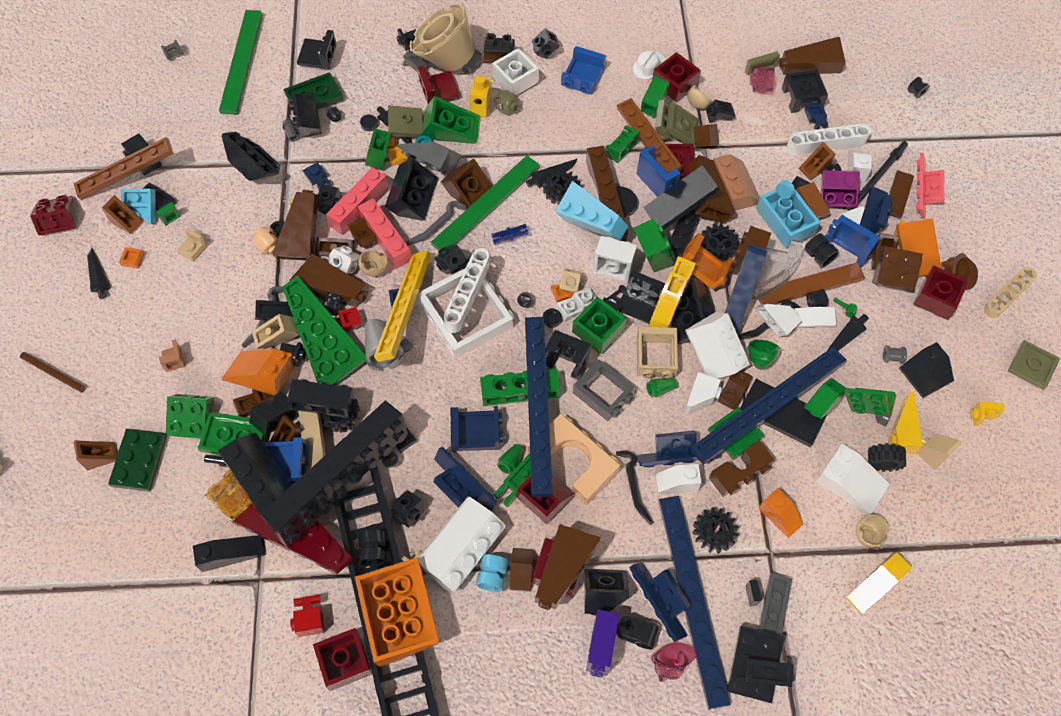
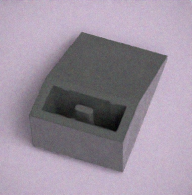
M436 142L397 144L396 146L402 149V154L414 158L416 161L443 174L453 171L461 158V154Z

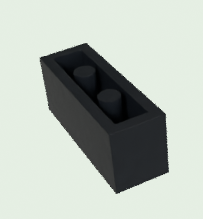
M292 379L287 403L290 410L349 418L353 401V390L346 385L336 386L329 385L326 382L316 383L306 379Z

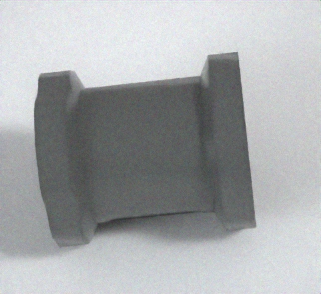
M174 40V43L167 46H161L167 60H170V57L177 54H183L177 40Z
M889 345L884 346L882 353L884 362L899 361L901 364L906 362V347L892 348Z

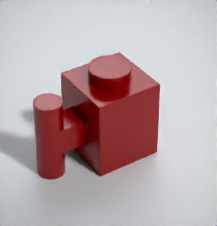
M320 594L294 598V607L302 606L303 609L293 611V618L290 619L292 632L295 631L298 637L325 633L323 611L320 607H313L312 605L321 603Z

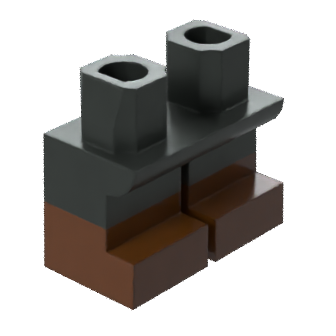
M488 33L484 42L483 63L492 64L514 51L515 39H512L511 35L508 34L503 35L502 38H496L494 33Z

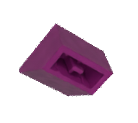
M822 170L820 194L827 207L857 208L860 171Z

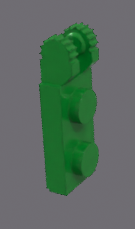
M530 453L507 476L494 494V497L498 499L505 493L507 488L512 491L503 502L506 507L515 500L516 489L531 475Z

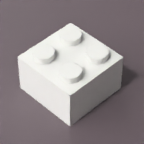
M518 48L492 63V77L504 90L518 95L539 82V68Z
M601 236L595 252L593 273L628 283L637 245L619 241L612 237Z

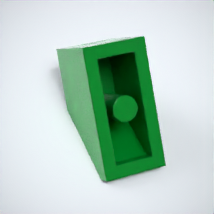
M374 128L365 161L366 166L382 170L391 135L390 132Z

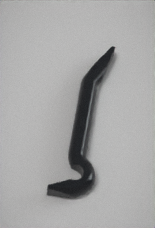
M785 300L781 303V305L790 306L794 310L795 308H801L791 300ZM764 322L756 329L738 335V338L742 340L757 337L770 327Z
M628 450L616 451L617 456L631 459L626 464V473L633 504L647 523L652 525V521L641 503L633 467L637 463L636 455Z

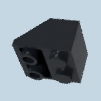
M292 93V100H289L293 116H295L292 119L296 132H300L301 137L322 134L315 97Z

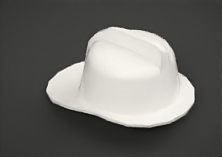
M645 51L635 61L633 72L640 79L653 78L654 69L663 63L665 58L657 51Z

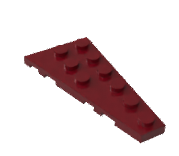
M251 502L230 519L233 524L239 525L279 547L292 551L298 556L306 558L336 575L353 561V558L318 521H316L313 527L304 531L297 542L287 548L269 531Z

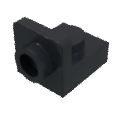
M401 28L397 29L398 36H396L398 44L402 45L405 51L410 50V41H414L416 29L403 33Z
M715 99L706 109L710 123H713L718 117L732 120L735 117L732 103Z
M297 342V345L282 343L279 349L292 353L293 366L296 367L300 366L301 361H304L306 351L301 342Z

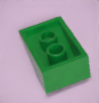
M434 96L426 106L422 134L439 141L475 144L480 115Z

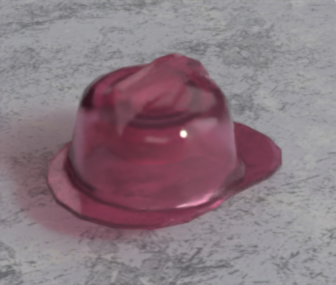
M673 642L664 645L651 655V660L654 663V670L659 676V681L679 679L683 675L686 666L696 658V651L688 644Z

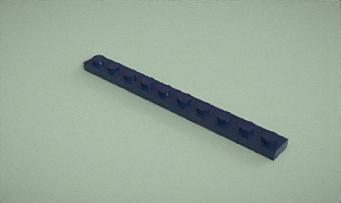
M525 317L532 497H553L544 317Z
M835 347L830 348L691 446L690 451L704 465L845 364L847 359Z
M679 496L661 498L658 500L677 583L691 605L684 612L707 709L728 707L731 703Z

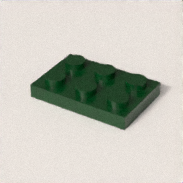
M330 72L283 89L288 102L292 100V93L314 96L317 109L343 100V95Z
M126 428L108 485L115 488L150 492L167 438L166 434Z

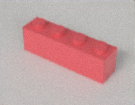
M372 167L326 214L329 227L344 235L349 230L348 224L360 218L358 206L373 198L377 201L388 189L386 175Z
M374 198L359 205L360 218L363 217L368 227L375 233L377 243L395 269L409 263L411 259L410 249Z

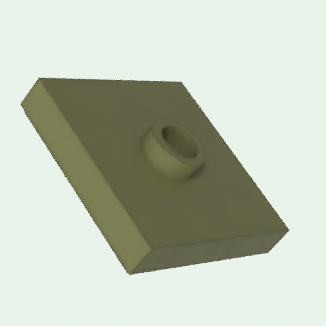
M675 102L669 104L666 132L683 143L693 144L694 146V127L697 126L698 118Z
M388 105V132L391 133L390 136L411 138L423 136L422 108Z
M1023 340L1008 372L1044 390L1047 388L1060 358Z

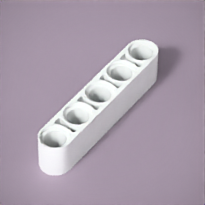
M855 124L795 132L789 137L786 152L793 156L811 154L822 142L832 150L861 147L866 144L871 128L866 124Z
M478 248L473 252L444 314L445 328L450 333H457L462 329L488 272L490 256L485 248Z

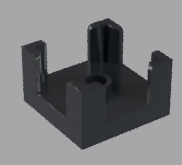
M818 69L785 75L781 88L783 93H786L787 89L790 92L792 99L789 109L791 113L799 112L802 103L817 101V104L822 103L824 107L828 93Z
M554 330L545 347V352L548 353L546 366L554 368L558 358L561 357L576 364L571 377L579 380L589 360L590 344Z

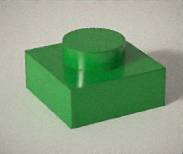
M172 202L156 212L165 226L181 217Z

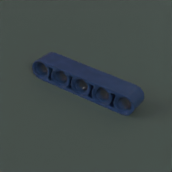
M751 244L748 246L725 313H728L736 333L739 331L768 251Z

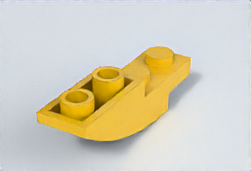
M678 256L648 327L669 328L696 263Z

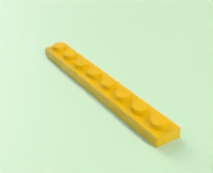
M428 250L414 253L411 256L374 355L377 362L391 360L396 356L431 257Z

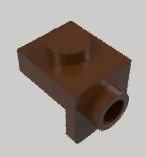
M363 217L348 224L353 239L361 248L369 246L377 240L375 233L368 227Z

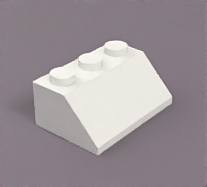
M715 312L685 330L705 375L718 379L735 374L750 365L728 313Z

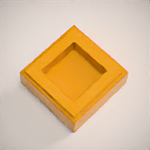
M398 147L387 149L391 166L399 165L408 160L407 156L401 153L402 149Z

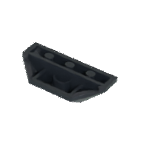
M236 131L222 133L221 137L228 161L247 180L254 181L279 175L280 164L258 144L240 136L241 134Z

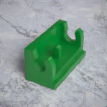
M626 125L624 127L625 130L621 132L611 145L607 144L605 146L607 157L619 163L638 143L640 131Z

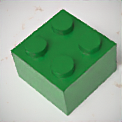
M653 218L633 227L653 272L674 264L671 258L674 256V253L660 223L656 225Z
M596 297L573 321L572 333L602 354L623 332L627 318L599 297Z

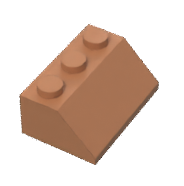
M731 154L713 158L734 210L756 206L760 196L744 162Z

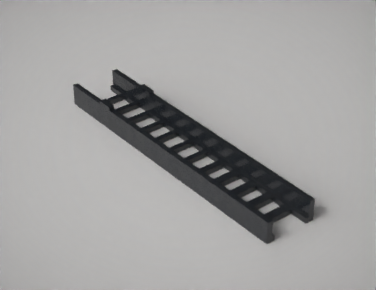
M376 465L370 471L373 485L348 491L334 505L344 549L353 558L348 568L382 716H393L391 703L425 693L428 709L407 716H439L423 650L415 654L416 666L386 675L383 674L382 666L379 667L373 661L355 577L376 567L359 569L357 559H359V550L361 549L355 550L353 540L359 539V533L365 530L385 531L387 541L383 549L386 551L390 550L392 561L386 562L382 566L389 563L392 565L401 563L379 470ZM376 494L378 503L346 512L344 502ZM381 513L382 522L350 530L348 521ZM422 671L421 677L422 682L425 683L424 687L385 698L383 682Z

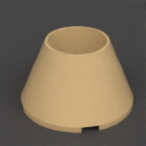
M460 4L450 5L451 8L447 10L442 8L432 14L416 30L414 41H410V50L415 55L447 71H455L464 66L475 52L467 13Z

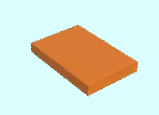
M933 218L896 225L900 249L923 254L918 276L927 275L933 265L942 269Z

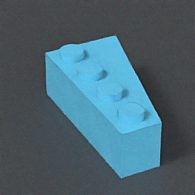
M573 181L555 211L565 222L619 241L628 228V225L619 215Z

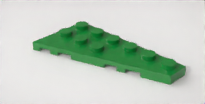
M298 276L282 286L317 383L326 382L329 385H336L366 362V355Z

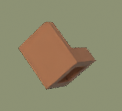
M176 339L172 340L173 348L161 351L162 356L159 357L160 364L166 372L185 367L182 350Z

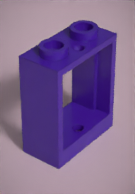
M597 609L586 671H589L591 676L603 677V675H608L611 668L619 619L618 613Z

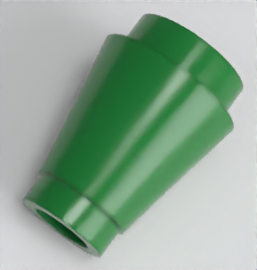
M673 377L651 379L646 383L649 396L656 398L677 387L676 380Z
M514 444L498 459L497 467L502 472L510 474L516 468L524 451L523 448L518 444Z

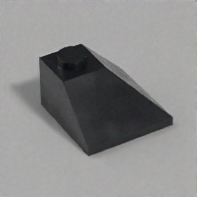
M938 342L924 348L899 368L922 398L954 382L950 358Z
M584 569V614L596 616L597 609L610 612L629 597L627 572L625 570Z

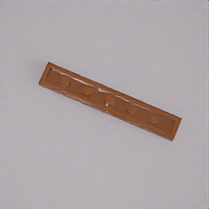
M632 98L618 104L617 110L628 125L640 131L639 140L644 147L649 148L652 145L656 147L654 159L667 173L675 168L681 171L682 165Z
M165 137L73 183L77 198L82 200L174 154L170 140Z
M858 262L757 289L755 293L761 305H776L785 300L805 297L808 292L816 293L820 289L827 291L860 282L865 279V276Z

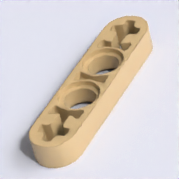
M1031 267L1022 268L988 301L984 307L986 315L992 318L1000 316L1037 278L1036 271ZM1027 274L1029 277L1024 281L1022 278ZM1014 283L1019 285L1020 290L1014 289L1012 287V284ZM1001 294L1007 295L1010 300H1003ZM997 303L999 307L993 310L992 307H994Z

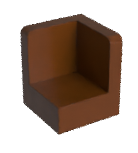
M717 124L694 127L696 147L719 144Z

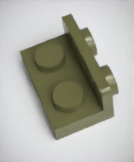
M665 99L658 101L655 122L656 132L663 141L672 138V135L666 132L669 104Z

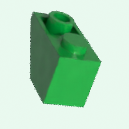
M656 76L653 77L642 99L641 112L654 119L656 118L658 101L666 100L668 82Z
M830 378L820 386L804 408L810 411L813 416L821 419L838 407L845 395L846 387Z

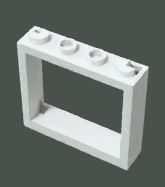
M465 269L417 294L419 306L454 359L513 328L514 316L512 312L505 308L501 296L495 294L492 283L487 282L484 278L481 288L502 319L458 343L453 335L446 330L445 323L430 300L458 286Z

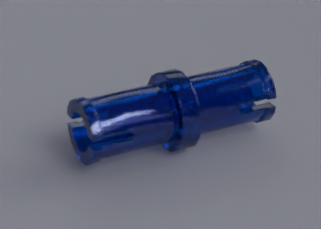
M524 223L516 227H506V230L491 233L492 241L495 245L503 241H513V238L528 235V229L520 231L526 229L527 226Z

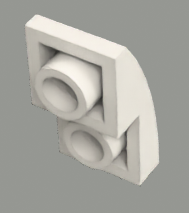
M590 288L575 292L572 298L558 302L555 308L561 313L563 320L567 321L580 315L596 297Z
M835 307L795 308L798 317L802 320L796 326L797 328L836 327Z

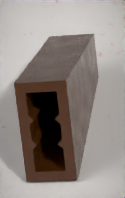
M835 37L785 50L782 58L779 59V68H782L783 75L817 69L819 74L841 73L846 62L840 37Z
M698 155L689 165L690 174L703 165L720 188V191L697 206L695 213L725 224L736 214L714 161Z
M302 190V192H296L273 251V256L276 259L306 261L311 254H314L318 196L313 191Z
M311 254L289 280L291 281L298 276L315 297L326 299L327 293H335L344 299L343 304L358 307L368 296L364 283L314 254Z
M559 524L535 596V603H538L540 608L550 610L551 608L556 609L597 550L601 537Z

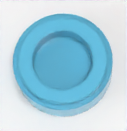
M782 180L776 186V191L780 197L789 199L795 193V188L791 182Z

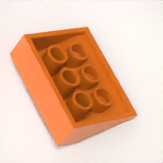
M418 557L355 577L373 661L376 665L381 667L400 661L440 643Z

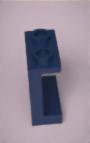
M494 406L492 411L459 412L458 407H450L452 452L500 450L499 443H503V431H499V424L503 423L502 412L498 413V406Z

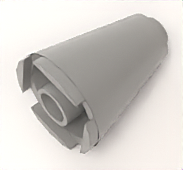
M371 319L365 324L366 362L371 369L376 371H384L383 368L386 367L392 369L403 360V347L399 345L394 359L377 362L374 355L385 324L380 319Z

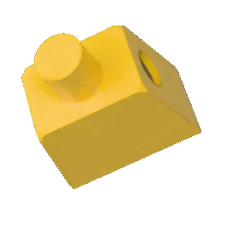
M483 76L474 77L470 91V111L480 115L481 118H487L493 94L491 79Z

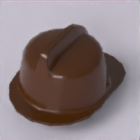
M959 253L957 256L950 257L947 261L941 263L944 270L969 281L965 290L972 289L976 285L978 280L977 266L964 253Z

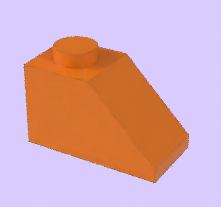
M779 488L772 492L759 507L762 513L787 538L792 536L803 525L793 502Z

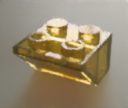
M230 470L223 475V479L219 483L213 484L207 490L208 493L204 495L231 521L251 504V501Z

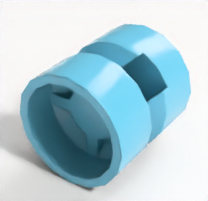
M483 555L480 564L482 572L478 573L476 586L491 592H502L505 582L503 575L507 573L509 561L496 555Z

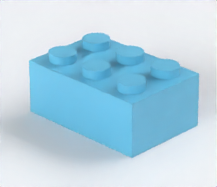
M775 189L760 196L756 207L759 214L785 248L815 235L821 223L796 190L789 199H784L778 195Z

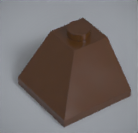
M475 159L454 169L440 181L449 195L466 205L467 208L493 186Z

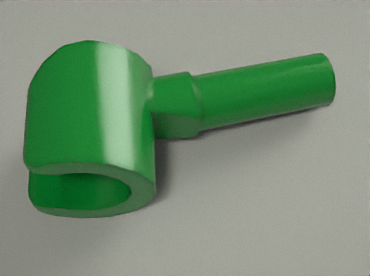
M836 297L834 298L833 302L846 309L845 315L851 318L856 315V304L850 303L848 305Z

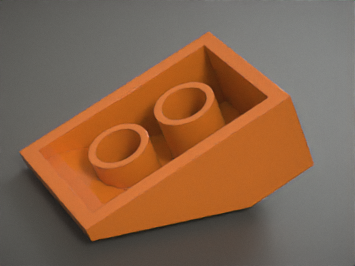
M274 348L241 351L222 377V380L276 395L294 370L292 353Z

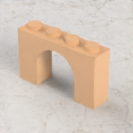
M560 414L549 424L551 457L558 450L565 447L578 448L587 455L590 467L572 485V493L587 505L619 472V461L614 456H609L604 452L603 447L599 443H594L589 439L588 434L584 430H579L575 427L574 422L569 417H564ZM530 444L528 445V454L530 453Z

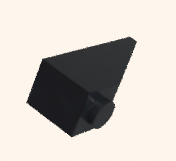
M259 535L218 539L192 546L195 566L201 572L265 556L262 537Z

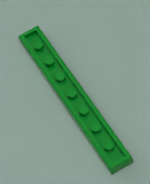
M245 10L219 107L220 114L237 115L262 19L261 11Z
M526 155L433 239L431 245L438 251L443 247L456 245L530 178L531 173L536 172L540 168V164Z

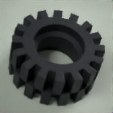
M885 443V445L878 444V446L873 445L868 448V463L876 471L882 470V472L889 470V472H893V470L904 469L907 466L906 449L901 445L896 446L893 443L891 445L889 443Z

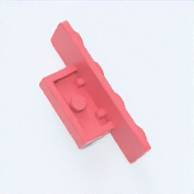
M920 153V160H917V169L920 170V173L917 174V183L920 184V187L917 188V198H920V202H916L917 213L920 212L921 217L926 218V204L945 202L944 170L926 172L925 155Z

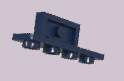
M872 186L865 204L860 225L874 234L880 228L883 229L888 222L886 216L892 209V197L887 192Z
M695 430L655 434L656 453L637 455L639 465L650 468L654 465H673L678 462L692 463L698 460L690 451L691 446L697 443ZM718 454L717 456H715L714 458H712L711 460H713V459H715V458H719V454Z
M443 446L440 447L434 460L441 466L444 472L436 476L433 482L458 508L467 497H471L492 512L497 502L496 499Z
M642 562L631 565L629 568L633 578L639 583L644 596L651 603L656 616L662 621L669 637L674 642L687 637L686 632L676 617L690 608L691 605L670 571L666 569L652 578Z

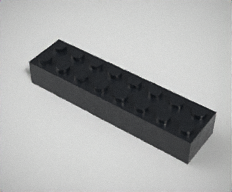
M386 400L381 403L260 514L269 531L287 548L297 542L301 534L313 527L322 514H326L338 499H342L353 485L358 484L368 471L373 470L383 457L388 456L393 447L404 441L408 432L403 414Z

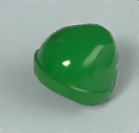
M768 340L750 341L747 350L754 367L760 370L767 369L776 360L779 346Z

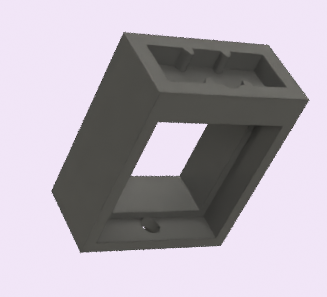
M598 359L573 385V394L605 420L609 421L612 417L616 418L619 415L624 404L628 405L632 401L635 387ZM601 374L624 391L610 407L586 390Z

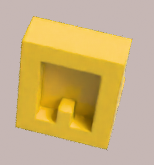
M979 401L971 409L970 415L973 419V425L979 426L985 418L997 419L1005 411L1004 403Z

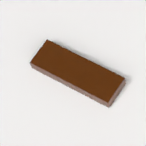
M899 170L895 173L889 196L892 197V209L888 215L901 218L914 175Z

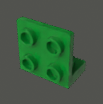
M845 388L844 393L851 411L858 414L870 413L877 416H891L896 398L895 392L864 388Z
M188 394L167 396L166 436L201 439L207 420V407L214 405V397Z

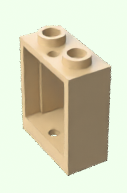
M639 326L637 332V376L644 378L676 377L678 370L677 328ZM643 342L670 343V366L643 365Z

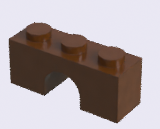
M761 441L744 450L740 458L745 463L746 469H735L727 461L711 471L709 479L722 497L730 494V496L740 490L741 485L751 484L756 480L755 476L760 473L765 475L772 469L771 465L775 459Z

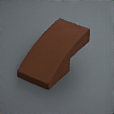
M741 370L732 374L717 402L733 410L736 409L752 375Z
M252 389V394L233 399V405L238 417L250 416L251 408L254 405L274 395Z

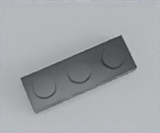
M774 573L769 575L758 630L781 636L792 579Z

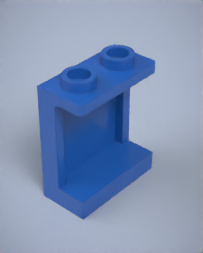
M575 46L573 58L566 72H563L561 75V85L592 95L605 68L606 55Z
M652 145L640 152L636 174L659 197L678 183L680 172L675 168L667 173L654 159L656 147Z
M841 215L838 220L834 219L825 235L829 244L833 242L857 256L856 262H858L860 268L868 260L880 239L878 235L844 215Z
M299 437L294 438L293 441L264 443L290 483H295L307 472L308 441Z

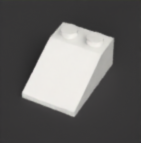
M843 443L816 481L866 515L872 514L890 485L859 453Z

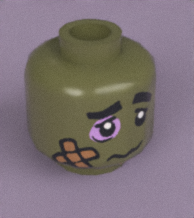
M503 90L495 96V107L500 112L512 115L518 111L520 105L517 95L508 90Z

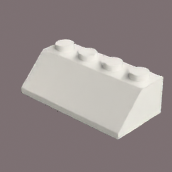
M467 497L418 557L420 567L443 589L454 593L506 526L493 512L471 497Z

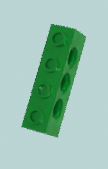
M546 368L548 399L560 398L561 389L558 370ZM527 370L522 373L507 372L503 375L488 374L480 377L483 406L528 401ZM523 384L524 387L518 388L516 385ZM498 386H503V387H505V389H503V390H498V389H496V388H497Z

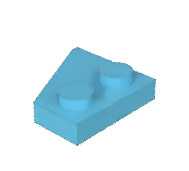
M121 189V201L138 217L145 219L147 223L156 224L155 189Z

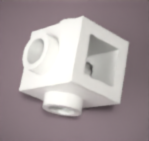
M348 246L334 248L329 255V264L346 274L355 273L360 255L353 252Z

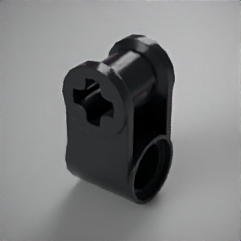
M624 616L618 622L616 635L621 640L636 644L644 649L653 650L659 627L653 623L641 621L631 616ZM625 624L628 625V632L624 631L625 627L623 626Z

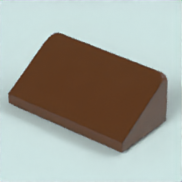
M316 237V255L329 256L334 248L348 246L353 251L355 240Z

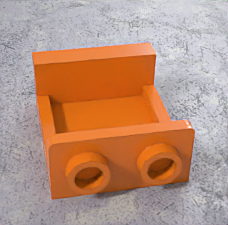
M698 233L688 243L681 257L696 263L692 274L714 290L718 285L722 286L728 277L726 275L732 269L730 265L733 259L729 258L726 262H721L701 246L704 236Z

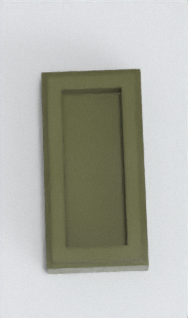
M776 51L749 59L745 73L751 75L777 67L780 54Z

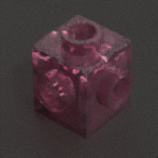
M759 67L754 69L753 75H750V85H753V92H773L775 68Z

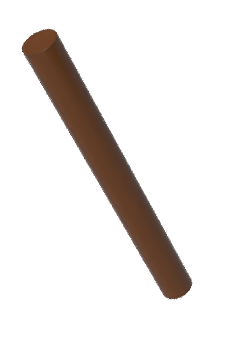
M26 352L21 353L20 358L80 393L85 390L86 387L83 384Z

